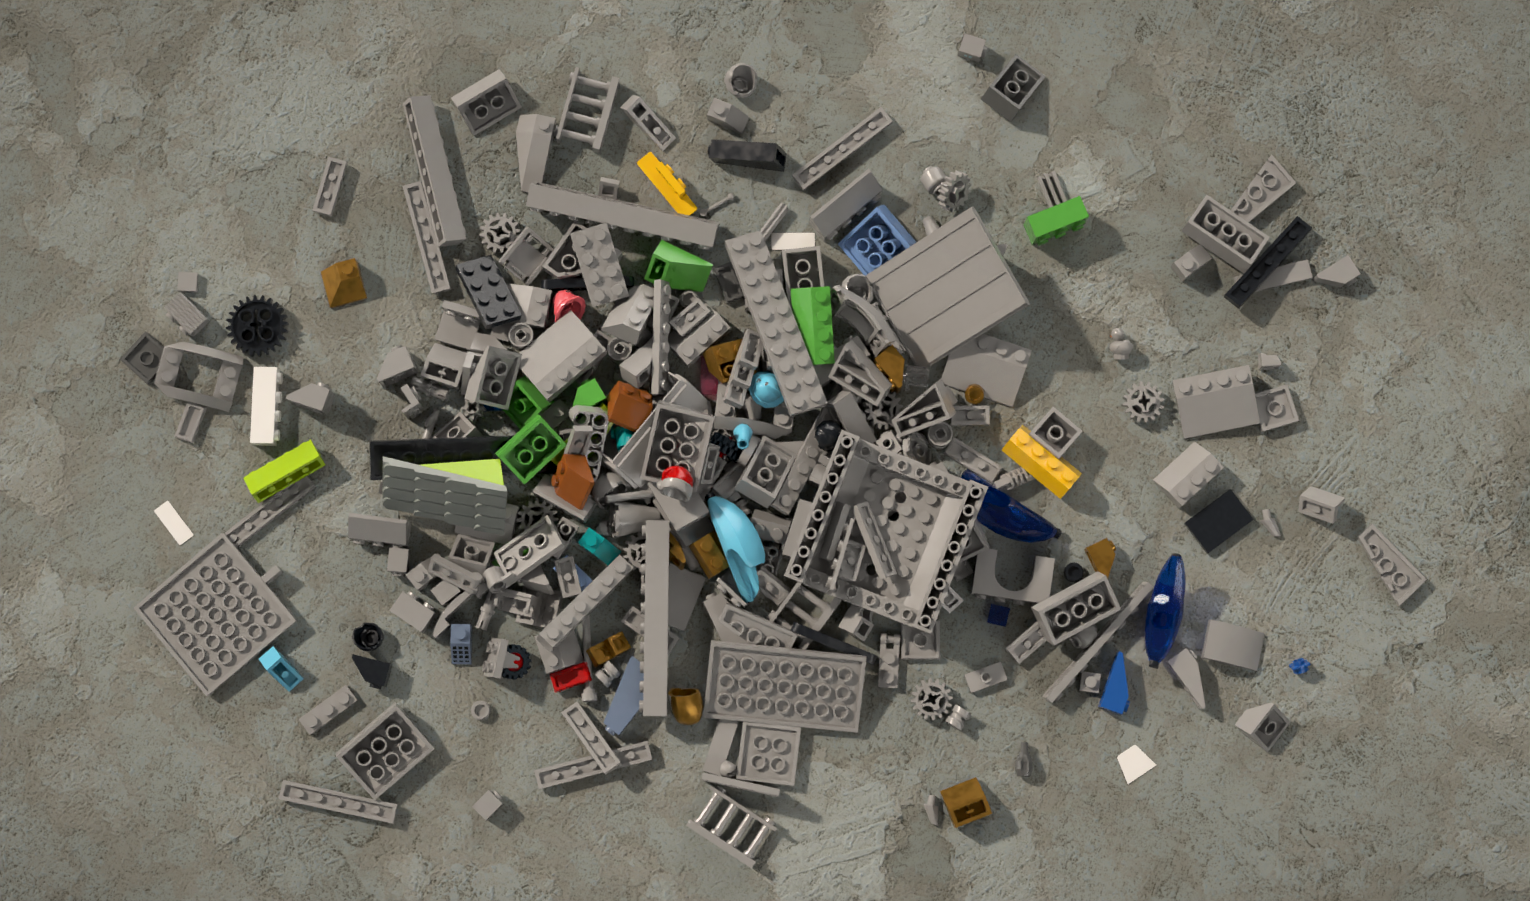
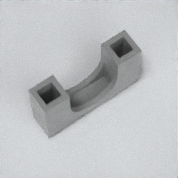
M988 549L976 555L971 595H975L976 599L986 600V597L994 598L995 602L1005 603V600H1011L1015 605L1024 606L1025 603H1031L1034 606L1050 597L1055 558L1035 556L1031 580L1027 587L1019 591H1009L1004 589L995 577L998 550Z

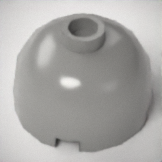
M614 472L601 473L593 485L592 496L599 508L606 509L604 506L614 505L612 502L606 503V495L627 493L628 489L631 491V486Z

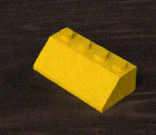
M1022 425L1001 450L1061 499L1082 473L1062 456L1059 459L1053 456L1029 435L1031 431Z

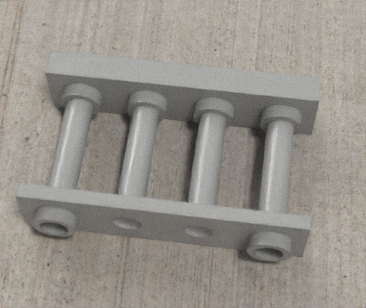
M576 67L569 77L570 89L560 124L555 127L554 136L557 143L560 144L562 137L590 143V146H593V152L601 154L618 94L620 78L612 76L611 82L605 83L580 76V68ZM577 84L605 90L607 93L606 100L603 99L601 101L575 94ZM572 101L600 108L602 110L601 117L593 118L570 112ZM567 119L594 125L595 128H598L596 135L589 136L566 130Z
M797 582L777 611L772 610L766 619L791 629L792 626L779 617V614L786 607L810 624V628L820 632L842 600L834 597L831 603H825L802 586L801 583ZM796 591L821 609L820 611L823 614L819 619L813 618L790 601ZM799 634L796 637L798 643H800L798 648L806 650L813 641Z
M716 785L715 788L711 786L710 790L714 794L699 817L695 818L694 821L690 819L686 826L752 868L756 862L753 860L755 857L753 854L769 829L777 830L774 827L776 823L768 817L763 820L725 795L726 790L719 785ZM720 797H723L730 802V805L716 827L709 831L704 828V822ZM738 807L747 815L732 838L725 842L720 838L722 835L720 833ZM753 818H755L763 826L747 851L744 850L742 853L736 849L738 847L737 843Z

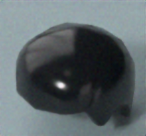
M833 420L822 421L816 427L814 436L819 443L818 447L827 452L833 451L840 432L843 430L842 427Z
M364 622L353 630L352 639L360 650L371 652L382 645L384 634L382 629L375 623Z

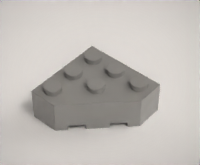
M576 220L573 222L542 266L546 273L555 279L583 277L570 233L586 229L585 226ZM614 247L618 261L620 262V260L623 258V254L620 250Z

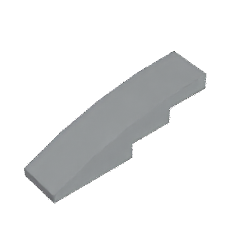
M747 329L744 334L723 399L724 403L739 409L744 405L746 392L751 386L753 373L758 366L763 345L759 333Z

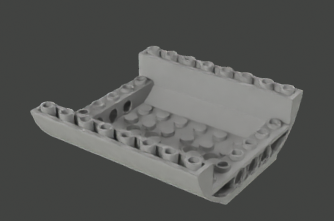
M841 430L784 576L827 594L828 588L825 586L828 577H832L834 571L831 569L833 561L820 558L819 555L836 503L840 502L850 505L846 519L848 523L850 518L855 519L851 507L868 502L897 574L881 580L878 574L869 575L866 569L869 565L873 564V561L866 546L856 582L852 583L837 578L831 596L931 634L988 486L972 480L967 481L864 441L857 435ZM899 492L906 495V500L903 503L895 501V495ZM892 510L899 513V518L896 521L888 519V513ZM855 519L849 540L866 545ZM841 534L840 540L843 541L844 534ZM836 551L834 558H838L839 552Z

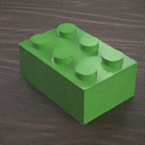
M1078 196L1028 216L1024 222V228L1031 244H1038L1040 246L1049 242L1048 239L1052 237L1058 239L1065 236L1067 231L1072 230L1075 232L1082 229L1089 215L1081 197Z
M537 414L495 454L525 485L567 444Z

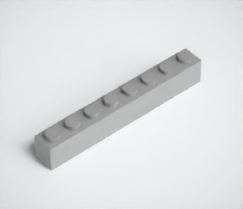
M431 95L410 97L403 103L437 245L438 247L459 245L466 240V230L463 227L462 214L457 204V194L454 191L453 178L449 171L448 158L443 147L444 141L440 135L439 122L435 115V105L432 102Z

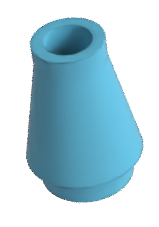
M739 424L734 429L733 434L738 448L746 449L749 446L753 431L747 424Z

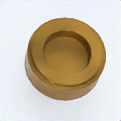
M977 384L968 386L965 391V399L970 404L980 403L984 398L983 388Z

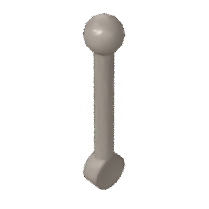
M729 193L728 197L717 202L707 209H701L700 215L702 217H705L709 211L715 209L716 207L727 202L728 200H734L735 195L733 193Z

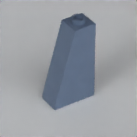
M633 656L627 664L604 720V724L607 725L605 730L613 736L616 733L620 736L639 712V700H643V693H640V681H644V673H640V662Z

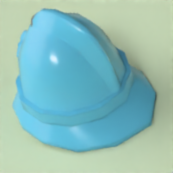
M766 371L757 372L753 375L749 391L751 397L758 405L764 408H773L784 402L774 373Z

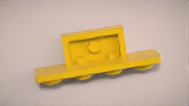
M652 152L647 153L637 162L640 169L677 213L691 216L698 210L697 206L686 194V185L680 178L678 180L675 179L672 175L674 171L668 164L664 165L662 162H659Z

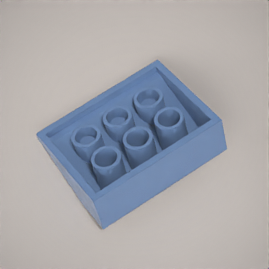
M881 205L865 217L838 245L862 274L866 276L917 242L885 205Z

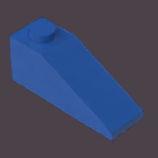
M1117 652L1098 707L1122 715L1123 711L1127 712L1130 701H1127L1129 694L1123 653Z

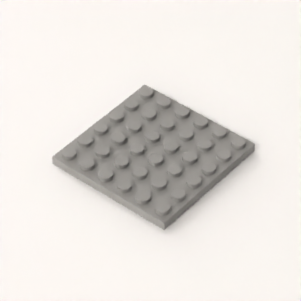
M221 533L134 607L136 612L207 697L297 622V619L261 579L262 577L225 533Z

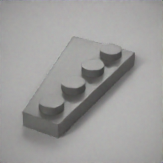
M1373 524L1357 537L1397 606H1400L1427 580Z
M727 602L719 617L720 623L737 636L743 638L748 644L792 648L798 635L786 627Z

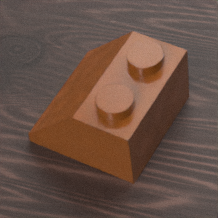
M618 381L607 395L608 421L636 432L652 411V394L635 388L628 383Z
M563 454L561 461L558 462L555 475L552 476L551 484L555 489L556 495L579 510H583L595 483L585 455Z

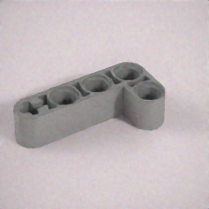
M575 405L569 410V417L574 425L592 426L593 434H598L596 439L590 440L585 454L594 482H596L599 477L602 460L601 453H603L609 422L608 417L599 407ZM583 413L580 419H575L578 414ZM602 415L599 421H594L596 416ZM595 452L593 457L587 458L589 453Z

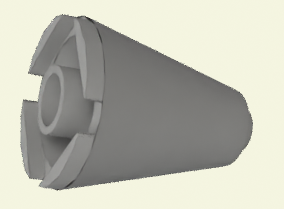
M618 501L612 502L614 505H610L609 525L614 528V532H611L612 538L641 532L642 525H646V520H663V516L656 507Z

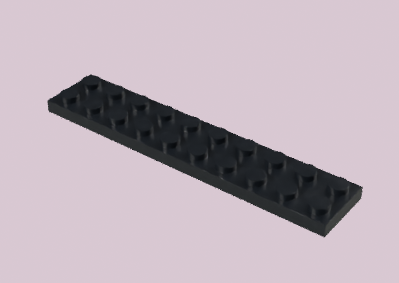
M558 434L563 440V434ZM514 435L369 441L370 480H383V456L417 465L500 459L495 453ZM550 460L536 474L555 473L557 465ZM501 461L502 475H515Z

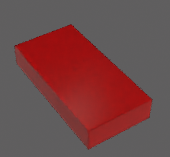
M582 662L550 674L555 693L592 681L587 662Z

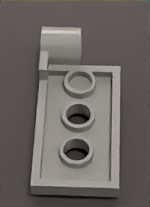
M546 515L494 552L500 567L492 566L483 573V578L491 593L502 592L566 547L552 518ZM544 537V542L538 545L539 540ZM529 548L528 554L526 556H522L523 551Z

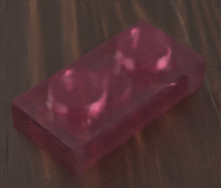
M701 356V394L717 395L718 379L709 372L704 356Z

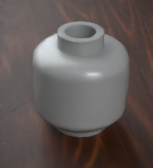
M930 166L923 171L920 181L929 194L939 195L940 192L938 190L941 189V182H945L946 175L940 167Z
M1093 624L1069 637V640L1074 647L1087 649L1098 638V628Z

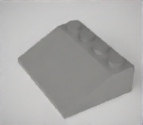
M570 310L520 352L522 358L519 368L550 403L606 356L608 352Z
M981 334L949 354L942 375V381L944 385H949V387L964 392L972 384L980 385L984 390L985 399L1013 407L1032 350Z
M1249 365L1181 378L1172 382L1184 439L1260 424Z
M659 401L655 411L640 479L658 483L662 478V472L666 468L681 466L691 473L693 492H697L715 416Z
M394 702L337 751L336 757L370 796L376 800L435 748L401 707Z

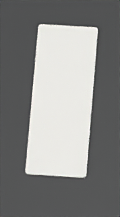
M771 233L772 250L815 246V233Z
M166 501L154 510L179 545H182L193 536V533L169 501Z

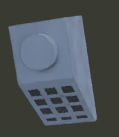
M451 624L450 645L452 664L472 665L473 626L471 624Z

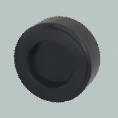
M1075 562L1069 563L1064 568V577L1070 582L1079 581L1083 576L1082 566Z

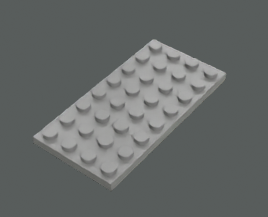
M711 640L703 717L858 733L866 656Z

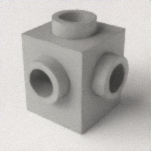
M886 431L880 435V439L876 441L878 446L904 456L902 449L903 436L898 437V434L893 431Z

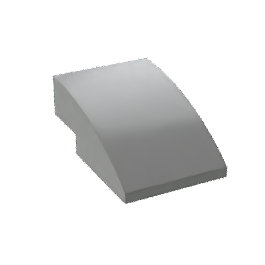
M1209 620L1201 659L1257 671L1264 633L1233 624Z

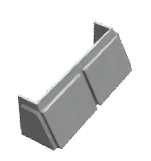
M668 372L676 384L662 401L703 413L708 407L706 404L708 400L685 378L677 373L674 375ZM656 408L613 460L601 453L605 459L603 462L607 467L623 478L634 489L637 487L641 488L647 481L640 479Z

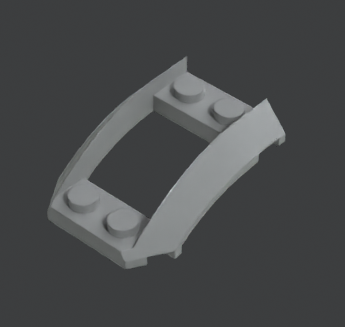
M836 285L831 289L832 318L837 317L856 332L865 347H870L874 354L872 356L874 361L892 342L897 340L888 323L874 306L859 295L842 288L840 285ZM849 303L850 305H852L853 307H855L858 311H860V312L866 317V319H865L861 314H859L857 311H855L854 309L848 307L846 304Z
M178 342L164 346L154 384L166 397L229 412L244 357L187 342ZM183 352L222 361L213 396L174 387Z
M718 380L714 430L722 429L733 432L739 424H747L752 429L753 434L772 438V440L792 433L794 416L790 417L785 401L775 407L773 424L753 419L735 417L736 407L723 402L728 382L722 384Z

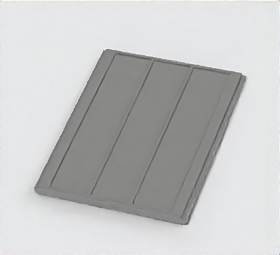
M974 206L866 275L873 288L875 297L914 365L920 372L1030 305Z

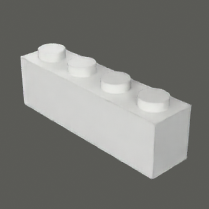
M254 367L250 443L252 445L276 446L277 441L280 440V430L277 429V424L281 421V411L278 410V403L282 402V392L279 391V384L283 382V374L280 373L277 367Z

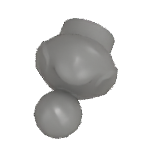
M1115 328L1110 336L1114 340L1109 346L1110 351L1114 354V359H1129V353L1133 350V344L1129 340L1121 341L1124 338V331L1120 328Z

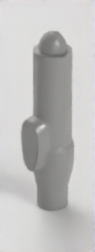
M434 408L431 416L427 418L425 422L426 429L422 439H429L431 437L440 410Z

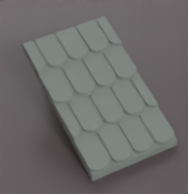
M383 456L382 501L383 506L387 509L413 513L414 516L442 520L452 525L474 528V531L504 535L507 487L503 483L500 459L417 465Z

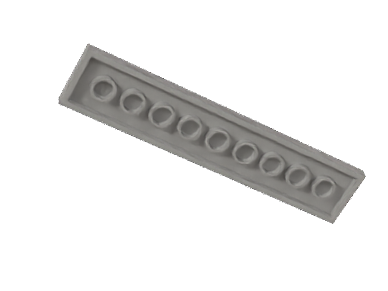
M761 230L725 240L724 245L790 417L826 406L828 404Z

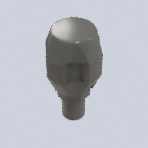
M1021 742L1020 752L1015 761V771L1017 776L1030 777L1033 770V762L1030 752H1028V742Z

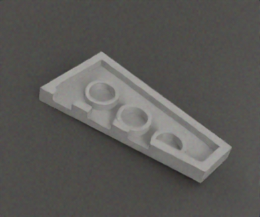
M1271 155L1230 211L1249 223L1293 187L1296 182L1274 156Z

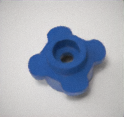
M1299 658L1289 664V667L1292 668L1294 674H1301L1309 670L1310 662L1304 660V658Z

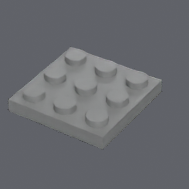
M743 721L736 779L794 786L801 728Z

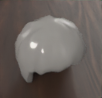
M745 63L733 65L726 71L724 77L727 91L737 98L750 97L756 89V70Z
M863 274L847 276L842 282L841 287L871 303L873 288L867 276ZM849 303L846 304L848 307L855 308Z

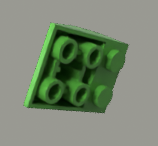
M661 240L652 255L644 279L653 284L654 280L661 279L667 281L671 289L703 292L713 264Z

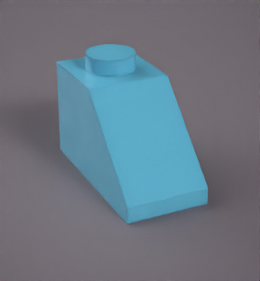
M274 646L259 658L264 668L289 692L303 680L298 671Z

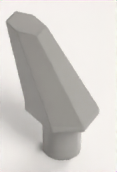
M1270 509L1262 510L1263 520H1260L1273 537H1281L1275 518H1271Z
M929 795L928 802L924 804L931 824L939 826L938 806H935L936 796Z

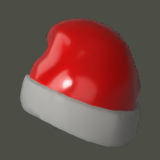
M670 466L662 472V478L657 483V488L665 496L689 501L693 493V478L686 468Z

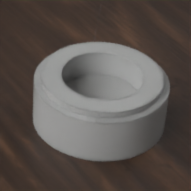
M476 701L471 707V714L477 720H485L491 713V708L485 701Z

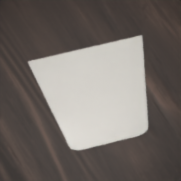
M1133 745L1117 757L1127 784L1156 766L1136 745Z

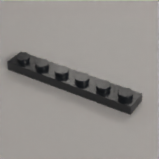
M1297 216L1228 290L1224 298L1239 309L1306 237L1312 227Z

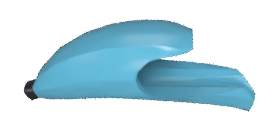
M713 492L708 493L705 496V500L708 503L710 517L742 600L745 603H750L755 599L759 591L756 565L765 563L763 544L754 525L741 509L730 501L715 496Z

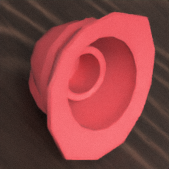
M567 289L558 290L552 302L555 323L570 310L581 320L586 307L584 298L574 295Z

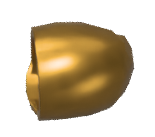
M671 688L668 696L676 721L684 725L698 723L703 712V700L699 689Z

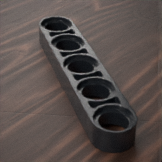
M623 276L627 288L635 286L633 276ZM584 278L546 279L541 281V288L552 290V292L565 289L570 291L587 290Z
M793 622L790 629L792 632L843 653L866 656V662L873 665L878 657L875 654L797 622Z

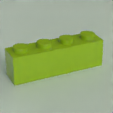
M310 439L307 442L301 443L293 450L284 453L277 459L268 462L263 467L250 472L243 479L251 495L260 503L324 467L326 464L317 447Z

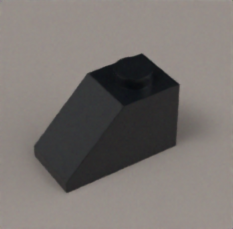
M352 654V659L365 682L370 683L369 687L380 690L381 686L387 687L392 664Z

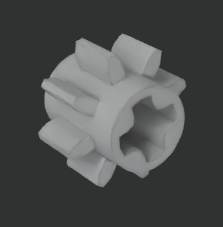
M465 399V407H461L463 411H467L464 416L466 418L471 416L473 421H476L478 417L483 418L482 412L486 411V408L481 406L482 404ZM474 406L477 410L474 412L471 407Z

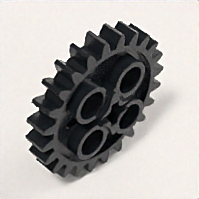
M254 295L253 300H250L247 296L246 303L239 300L241 306H233L236 310L235 313L229 312L232 319H226V321L231 325L227 326L226 329L231 332L227 336L233 338L231 344H237L236 349H242L243 354L249 351L250 356L253 357L256 352L258 357H261L262 352H264L268 356L269 349L276 352L274 346L281 347L282 345L279 341H286L283 333L289 332L284 328L289 323L283 320L288 318V316L282 314L284 309L282 307L278 308V302L272 304V298L266 301L265 296L262 295L260 300H258V297ZM255 310H258L257 320L261 324V326L258 327L260 337L259 343H257L258 333L257 330L254 328V326H257ZM265 312L271 313L268 320H262V315ZM247 313H251V319L247 322H244V315ZM272 331L270 338H263L264 332ZM252 332L253 337L248 341L244 340L245 334Z

